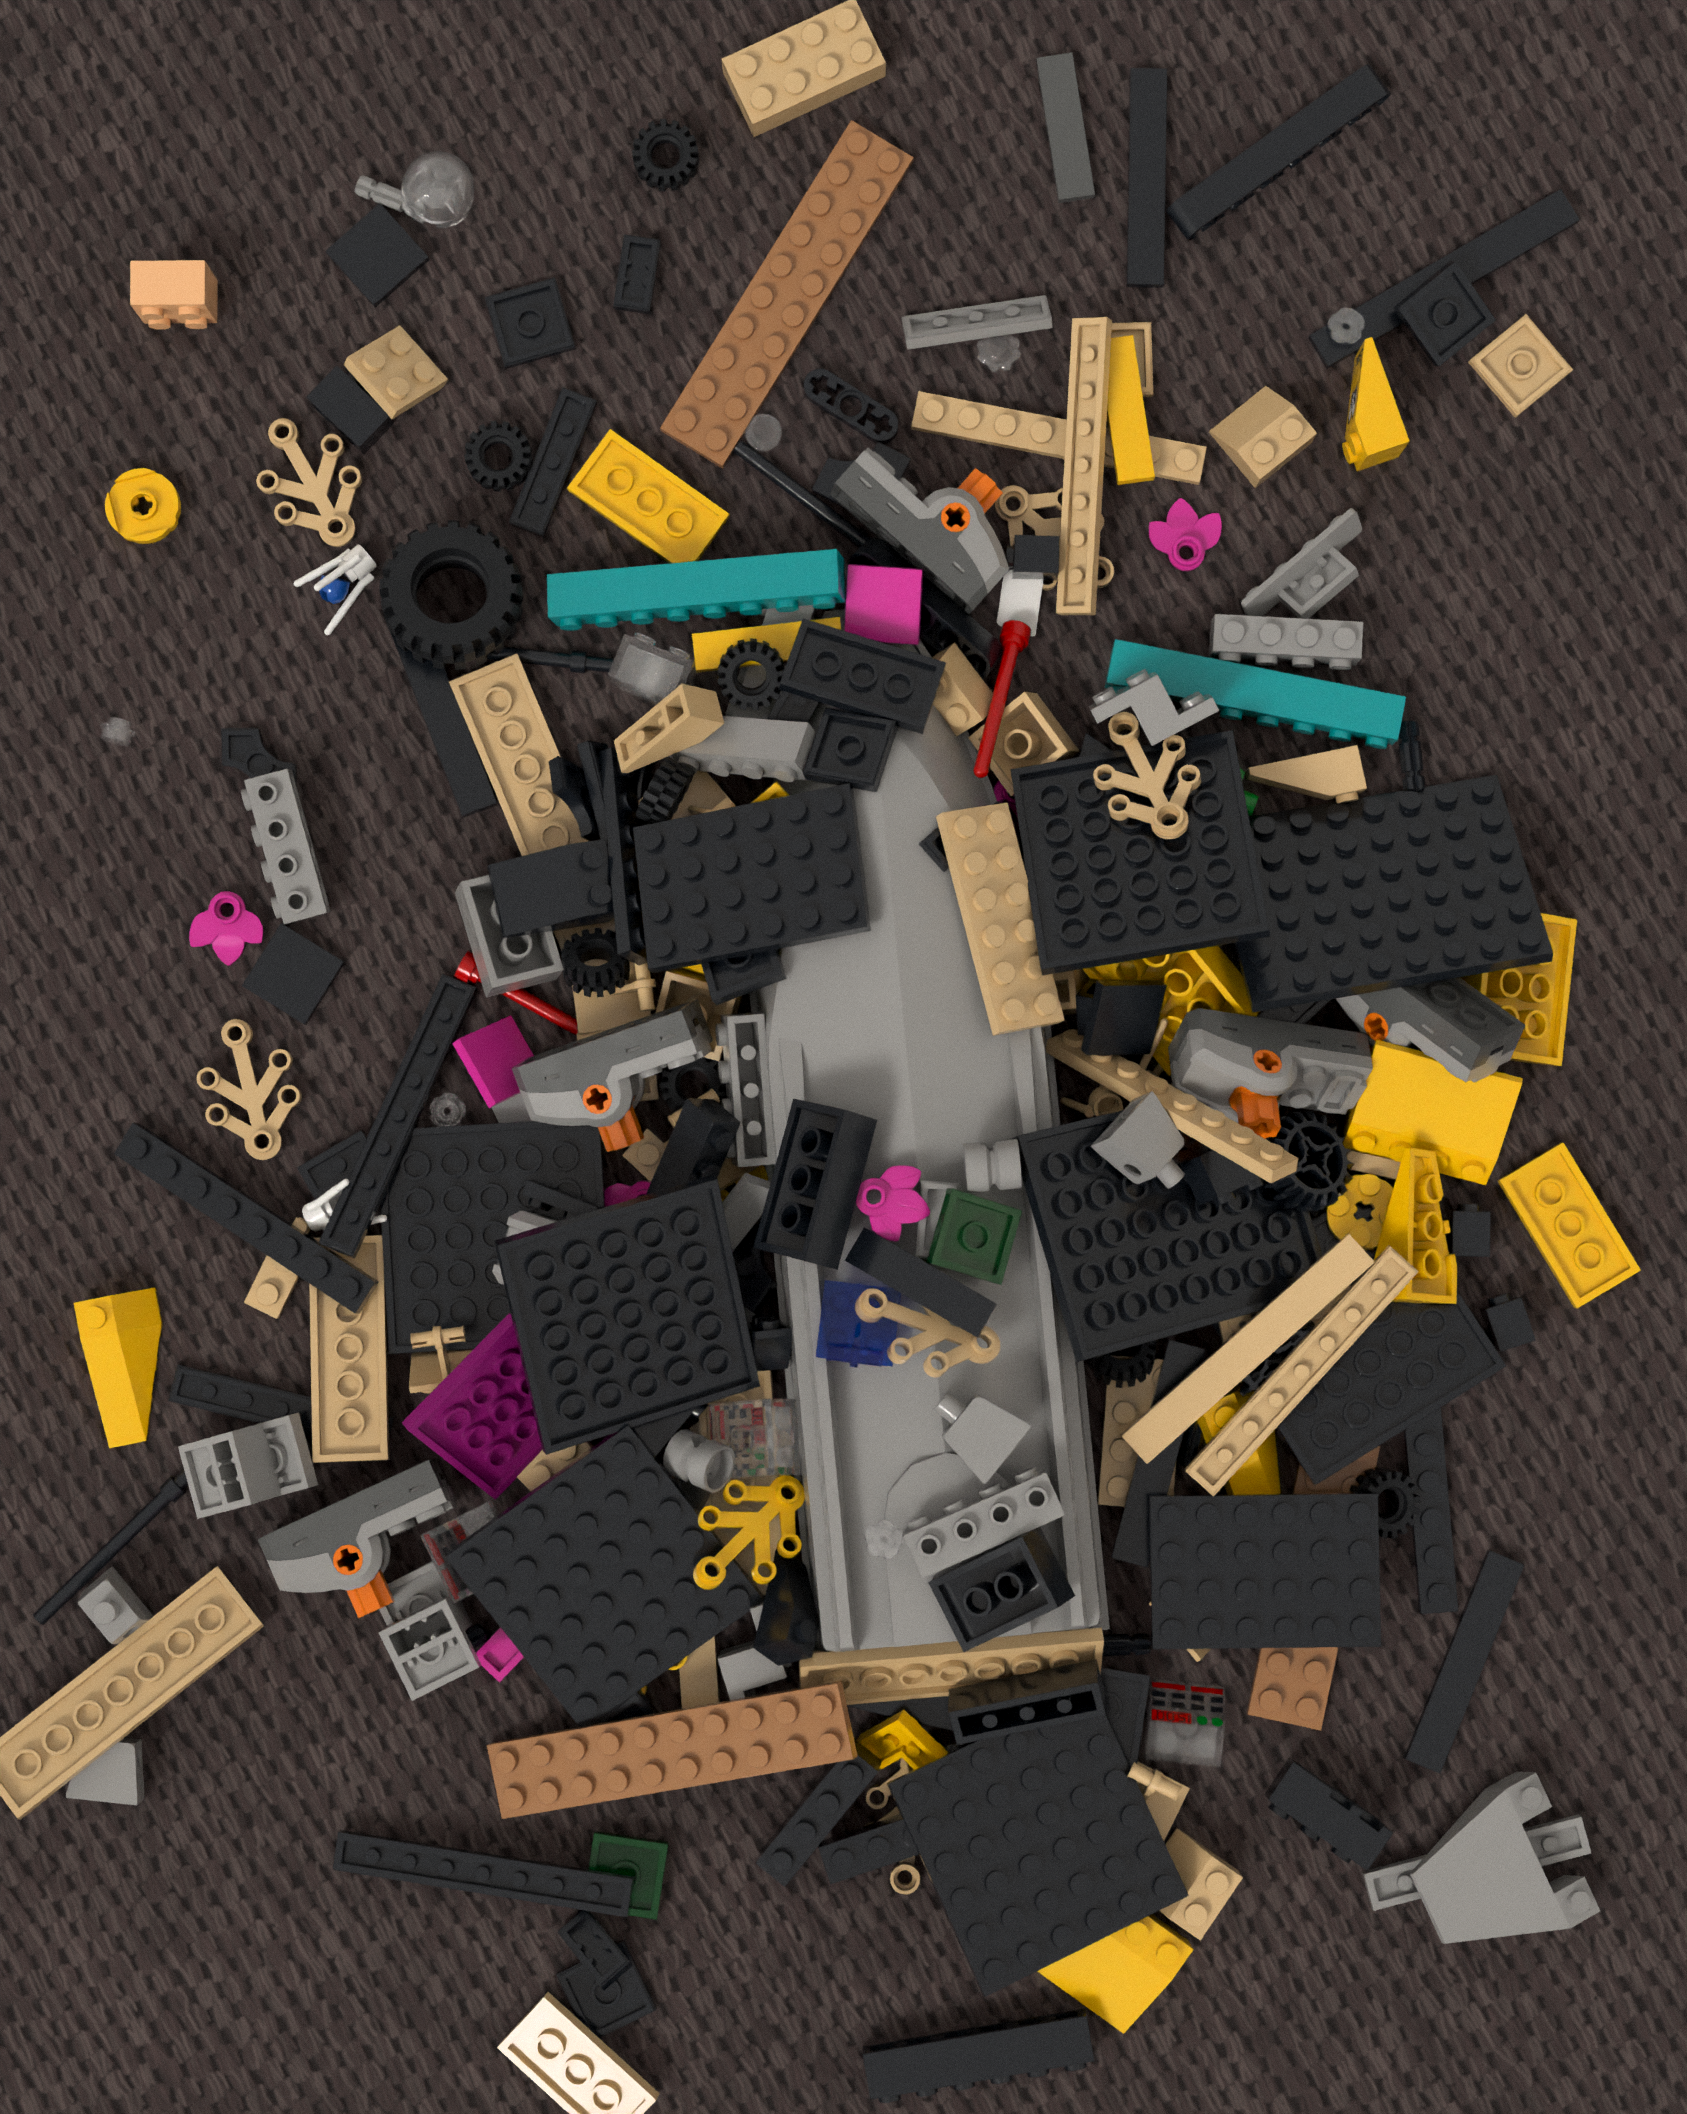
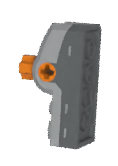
M867 448L834 483L830 495L877 538L885 541L912 566L923 569V575L969 615L1009 571L1002 546L984 515L1003 492L991 478L975 468L958 488L948 487L936 490L923 501H920L915 496L918 493L917 489L903 477L898 481L894 477L895 469L879 454ZM954 518L957 524L952 527L948 526L946 522Z
M1460 977L1335 998L1360 1033L1367 1034L1370 1054L1376 1039L1407 1048L1413 1043L1425 1055L1434 1058L1448 1072L1464 1082L1471 1080L1475 1083L1495 1073L1500 1065L1510 1061L1525 1028V1024Z
M698 999L536 1054L523 1060L511 1069L531 1120L553 1125H590L598 1127L606 1151L609 1152L627 1147L644 1139L634 1111L643 1097L645 1089L644 1078L662 1072V1068L667 1066L669 1069H673L706 1056L712 1051L709 1043L713 1039Z
M1197 1008L1186 1013L1168 1047L1172 1086L1184 1093L1193 1095L1201 1103L1224 1113L1229 1119L1252 1129L1255 1134L1264 1139L1276 1137L1281 1129L1279 1105L1345 1115L1348 1109L1355 1107L1367 1087L1366 1079L1373 1070L1368 1036L1365 1033Z
M431 1459L259 1538L258 1542L280 1591L312 1593L337 1589L346 1590L358 1618H361L395 1602L383 1575L389 1565L391 1546L386 1532L388 1531L390 1536L398 1535L417 1526L415 1518L419 1524L444 1514L457 1507L455 1502L457 1499L439 1459ZM357 1552L359 1559L351 1564L349 1557Z

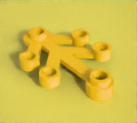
M780 1476L770 1486H746L742 1481L732 1480L725 1486L722 1493L723 1499L728 1504L738 1505L742 1501L768 1503L759 1512L720 1511L712 1505L706 1506L698 1514V1525L705 1531H712L717 1527L742 1528L715 1557H704L695 1566L693 1571L694 1581L699 1587L706 1590L715 1589L721 1584L726 1576L725 1567L753 1539L755 1565L751 1571L752 1578L759 1584H767L775 1577L777 1570L770 1556L769 1523L778 1513L781 1538L777 1542L778 1553L784 1558H793L802 1547L795 1528V1511L802 1506L805 1500L804 1487L800 1481L791 1476ZM735 1487L739 1489L741 1497L733 1498L729 1493V1488ZM781 1489H790L793 1493V1498H784L781 1494ZM704 1513L713 1514L716 1522L714 1524L707 1523L703 1517ZM785 1540L792 1541L795 1545V1550L787 1551L783 1546V1542ZM705 1566H714L717 1569V1576L711 1577L707 1575ZM758 1567H767L770 1571V1576L762 1577L758 1572Z

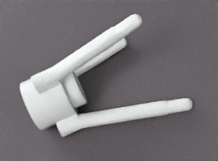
M359 544L351 550L348 548L338 557L294 581V586L300 587L337 566L338 568L314 585V590H321L342 574L351 582H354L356 579L359 580L324 630L325 635H330L365 586L375 579L370 572L377 565Z
M343 1179L319 1198L303 1206V1217L311 1230L315 1232L322 1229L325 1230L338 1202L337 1200L343 1189L349 1185L350 1181L348 1179ZM374 1216L371 1225L386 1222L387 1216Z

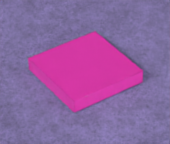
M849 564L844 631L878 642L918 645L920 640L923 569Z
M511 1015L463 1036L452 1043L488 1108L521 1094L511 1068L534 1055Z

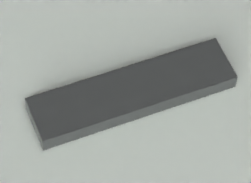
M1073 53L1036 58V67L1058 203L1094 198L1095 190Z

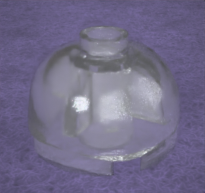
M443 151L425 153L418 156L408 166L402 179L401 201L406 212L417 222L424 224L426 221L436 224V228L451 227L465 219L474 201V178L467 165L457 156Z

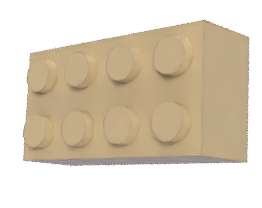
M856 0L843 2L722 58L723 74L753 137L886 76V62Z

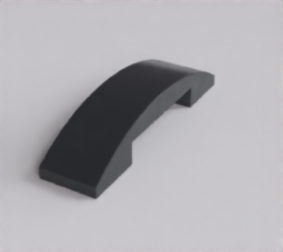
M865 1227L845 1259L851 1265L979 1338L998 1305Z

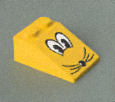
M1372 337L1364 340L1355 356L1345 432L1346 442L1342 443L1347 462L1349 464L1354 463L1357 471L1398 458L1409 443L1408 435Z

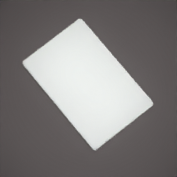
M1009 569L1003 576L997 624L1002 627L1003 623L1009 620L1021 621L1031 628L1030 636H1035L1044 579H1012V570Z

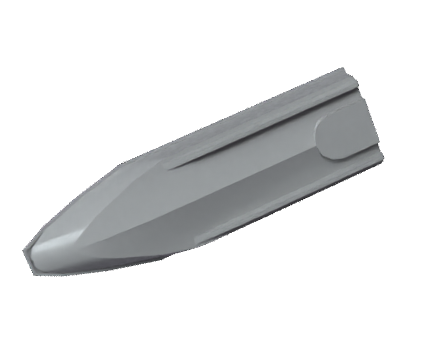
M846 609L825 611L822 619L840 617L841 630L844 631ZM921 639L918 645L885 643L931 658ZM819 702L808 723L817 733L825 708L846 710ZM934 705L932 706L923 734L898 727L877 792L853 788L871 931L778 949L787 979L750 992L751 1012H760L765 1015L766 1057L775 1163L778 1158L793 1099L836 1107L877 1119L861 1183L869 1178H880L890 1167L897 1165L911 1166L921 1171V1177L913 1188L919 1195L921 1180L960 1183L959 1191L967 1193L963 1159L964 1143L984 1142L988 1148H992L995 1141L1010 1140L1019 1135L1060 1126L1054 1057L1046 1052L1047 1039L1052 1038L1051 1025L993 1036L950 869L948 868L943 872L919 845L922 840L938 827L936 816L942 812L993 805L997 802L988 775L984 778H978L974 775L973 770L978 753L968 738L970 736L968 731L956 737ZM777 778L773 780V783L777 781L789 795L838 786L812 780L794 779L793 782H784ZM776 1164L766 1165L768 1181L770 1182ZM1023 1179L1021 1189L999 1190L996 1184H992L989 1191L969 1193L1022 1210L1002 1285L993 1284L929 1264L998 1304L985 1325L994 1330L1000 1340V1351L989 1363L979 1364L968 1359L948 1368L940 1377L934 1378L927 1375L924 1371L923 1363L930 1353L934 1351L946 1353L960 1346L947 1340L913 1354L903 1364H895L888 1358L887 1349L895 1339H909L923 1331L882 1317L875 1323L861 1320L855 1311V1303L858 1297L865 1290L874 1288L882 1291L890 1302L925 1315L927 1314L922 1305L845 1261L863 1228L865 1227L874 1232L869 1216L862 1213L856 1203L838 1270L774 1253L779 1315L781 1322L792 1329L789 1367L785 1369L794 1476L803 1485L805 1496L802 1506L798 1509L802 1562L807 1568L819 1620V1628L813 1651L845 1652L958 1641L928 1582L998 1546L922 1579L904 1539L903 1532L909 1530L907 1523L927 1514L931 1520L945 1514L944 1506L963 1498L966 1504L980 1498L978 1493L980 1490L996 1483H1000L1002 1488L1016 1483L1014 1478L1016 1474L1033 1467L1036 1468L1037 1473L1043 1470L1046 1471L1065 1513V1516L1040 1527L1075 1596L1060 1607L997 1637L1086 1628L1110 1629L1084 1360L1076 1362ZM871 1190L867 1194V1201L870 1204L880 1202L881 1193L878 1190ZM918 1222L902 1224L899 1241L889 1242L916 1256ZM919 1258L922 1261L927 1262L926 1258ZM869 1298V1304L872 1307H880L876 1299ZM977 1338V1343L981 1348L988 1347L983 1339ZM895 1346V1352L898 1355L906 1356L903 1347ZM931 1359V1365L935 1369L941 1370V1363L936 1359ZM948 1391L965 1405L975 1394H978L1032 1426L986 1484L979 1480L942 1437V1434L951 1423L937 1413L934 1408Z

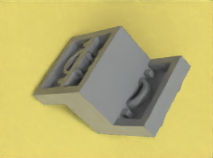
M1146 669L1126 678L1125 680L1128 685L1116 692L1113 687H1109L1092 697L1095 703L1089 706L1097 724L1131 706L1151 746L1219 711L1213 697L1209 694L1202 696L1199 691L1180 700L1179 702L1182 707L1176 710L1158 674L1155 671L1148 674Z
M299 1412L178 1446L197 1519L318 1485Z
M436 1559L388 1583L395 1602L379 1609L387 1627L379 1632V1635L412 1701L482 1665L465 1632L473 1624L460 1598L455 1600L442 1573V1570L445 1569L444 1565H438Z
M764 1601L750 1607L756 1631ZM755 1640L720 1650L718 1656V1663L730 1700L757 1696L755 1689L752 1688L787 1678L788 1667L792 1666V1663L776 1665L753 1648Z

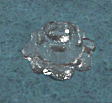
M1010 334L984 338L977 343V349L980 351L978 360L988 365L992 372H997L999 368L1009 371L1012 363L1021 357L1020 351L1017 349L1020 341Z

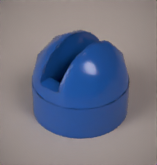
M321 575L320 580H322L327 575ZM339 578L335 579L319 590L321 598L332 604L340 603L348 594L350 582Z

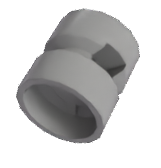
M1017 1139L995 1141L992 1148H988L984 1142L963 1144L967 1193L989 1191L992 1184H996L999 1190L1022 1188Z
M685 1429L680 1430L670 1439L665 1449L663 1466L672 1477L684 1482L690 1480V1483L710 1493H715L723 1489L728 1483L735 1466V1454L729 1446L715 1440H708L698 1433Z

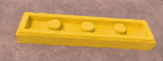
M1133 335L1111 338L1107 421L1117 485L1153 481L1155 478Z
M840 617L810 620L841 630ZM802 621L692 634L696 672L718 670L720 659L727 652V648L731 645H737L738 641L743 639L744 642H748L750 638L757 639V642L760 643L765 641L769 643L772 649L775 647L779 652L780 658L785 663L789 659ZM747 661L741 664L739 668L759 666L761 664L756 661Z

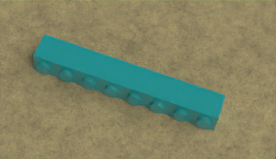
M837 549L547 574L548 618L560 629L567 631L579 630L584 624H595L597 627L602 628L615 627L619 621H631L633 624L645 625L653 623L654 618L666 617L669 621L680 622L689 620L690 615L702 614L706 618L715 619L725 617L726 612L740 611L742 615H759L762 613V609L776 608L779 612H795L799 610V606L813 605L815 609H831L835 607V603L846 602L844 558Z
M1115 639L1112 645L1104 688L1113 687L1115 692L1128 685L1125 680L1126 678L1146 669L1148 674L1154 671L1158 674L1171 701L1180 703V700L1197 691L1202 696L1209 694L1213 697L1219 711H1221L1220 716L1226 719L1242 720V715L1257 718L1256 724L1266 727H1278V723L1293 725L1292 731L1313 735L1315 730L1329 732V738L1333 740L1350 742L1351 737L1365 739L1366 746L1378 749H1386L1387 744L1393 745L1399 738L1406 701L1405 696Z

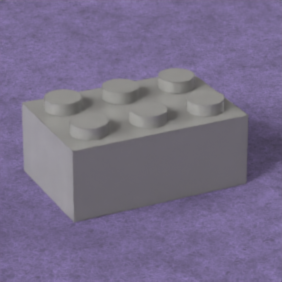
M489 875L460 882L455 891V896L486 998L557 980L564 969L553 932L548 931L503 938Z

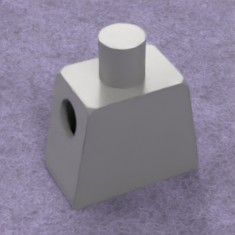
M1152 1091L1133 1099L1091 1145L1099 1155L1136 1184L1157 1176L1169 1189L1177 1184L1185 1175L1172 1159L1184 1146V1138Z
M948 1391L934 1408L937 1413L951 1423L942 1434V1437L984 1484L988 1482L1032 1427L1023 1419L978 1394H975L965 1405Z
M113 1566L85 1588L78 1600L79 1606L111 1644H119L153 1617L151 1612Z
M123 1738L70 1780L66 1798L138 1805L144 1800L141 1739Z

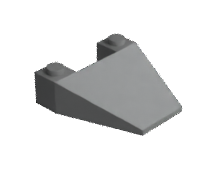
M1515 1772L1485 1788L1410 1873L1441 1943L1448 1944L1570 1929L1600 1912L1585 1876L1563 1875L1551 1882L1548 1881L1522 1825L1524 1822L1552 1807L1536 1772Z

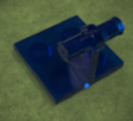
M825 1280L816 1357L826 1358L827 1361L850 1363V1367L858 1368V1364L892 1367L893 1362L888 1358L887 1349L896 1339L898 1322L882 1317L875 1323L865 1322L856 1314L855 1303L865 1290L874 1288L882 1291L887 1296L888 1301L900 1305L901 1293L893 1288ZM869 1298V1304L872 1307H880L876 1299Z

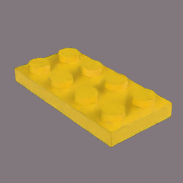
M611 429L567 487L570 493L668 563L698 561L730 517L728 512Z
M1563 1142L1497 1180L1574 1308L1581 1307L1641 1271Z

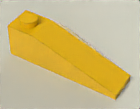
M1404 1148L1374 1260L1390 1245L1419 1272L1392 1302L1456 1304L1457 1262L1455 1254H1449L1445 1234L1451 1231L1449 1220H1442L1439 1202L1444 1194L1435 1151Z
M156 1288L75 1302L74 1308L80 1340L109 1448L147 1441L154 1376L158 1360V1346L162 1330Z
M1246 1382L1236 1385L1197 1420L1203 1432L1206 1445L1254 1393L1252 1390L1244 1397L1240 1394L1239 1390ZM1275 1430L1226 1482L1224 1487L1228 1495L1281 1494Z

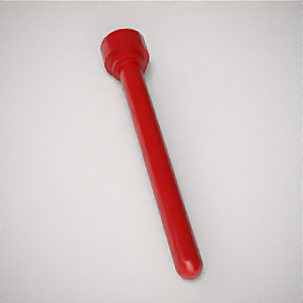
M1009 620L1004 622L999 639L1004 652L973 770L974 775L978 778H984L988 774L1017 656L1029 643L1031 628L1021 621Z
M468 951L460 962L454 977L465 983L469 981L475 984L478 981L481 983L473 953ZM518 989L502 994L574 1035L578 1033L576 1018L531 993Z

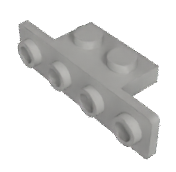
M1350 508L1343 515L1334 518L1328 528L1315 539L1307 541L1301 551L1293 558L1279 565L1273 575L1260 586L1252 588L1241 602L1245 615L1263 616L1277 603L1281 602L1298 618L1309 619L1359 576L1357 568L1339 550L1361 533L1362 526L1358 513L1353 508Z

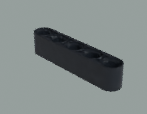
M871 538L864 542L848 561V565L915 568L890 545L878 538ZM923 575L920 637L937 652H941L955 642L984 680L1002 659L1004 650L1001 643Z

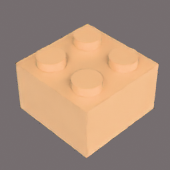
M205 260L130 261V305L144 324H148V327L153 329L171 328V323H185V327L190 329L207 328V323H217L218 280Z

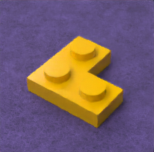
M905 1710L865 1731L857 1739L859 1743L882 1760L880 1770L901 1758L915 1770L948 1754L945 1748Z

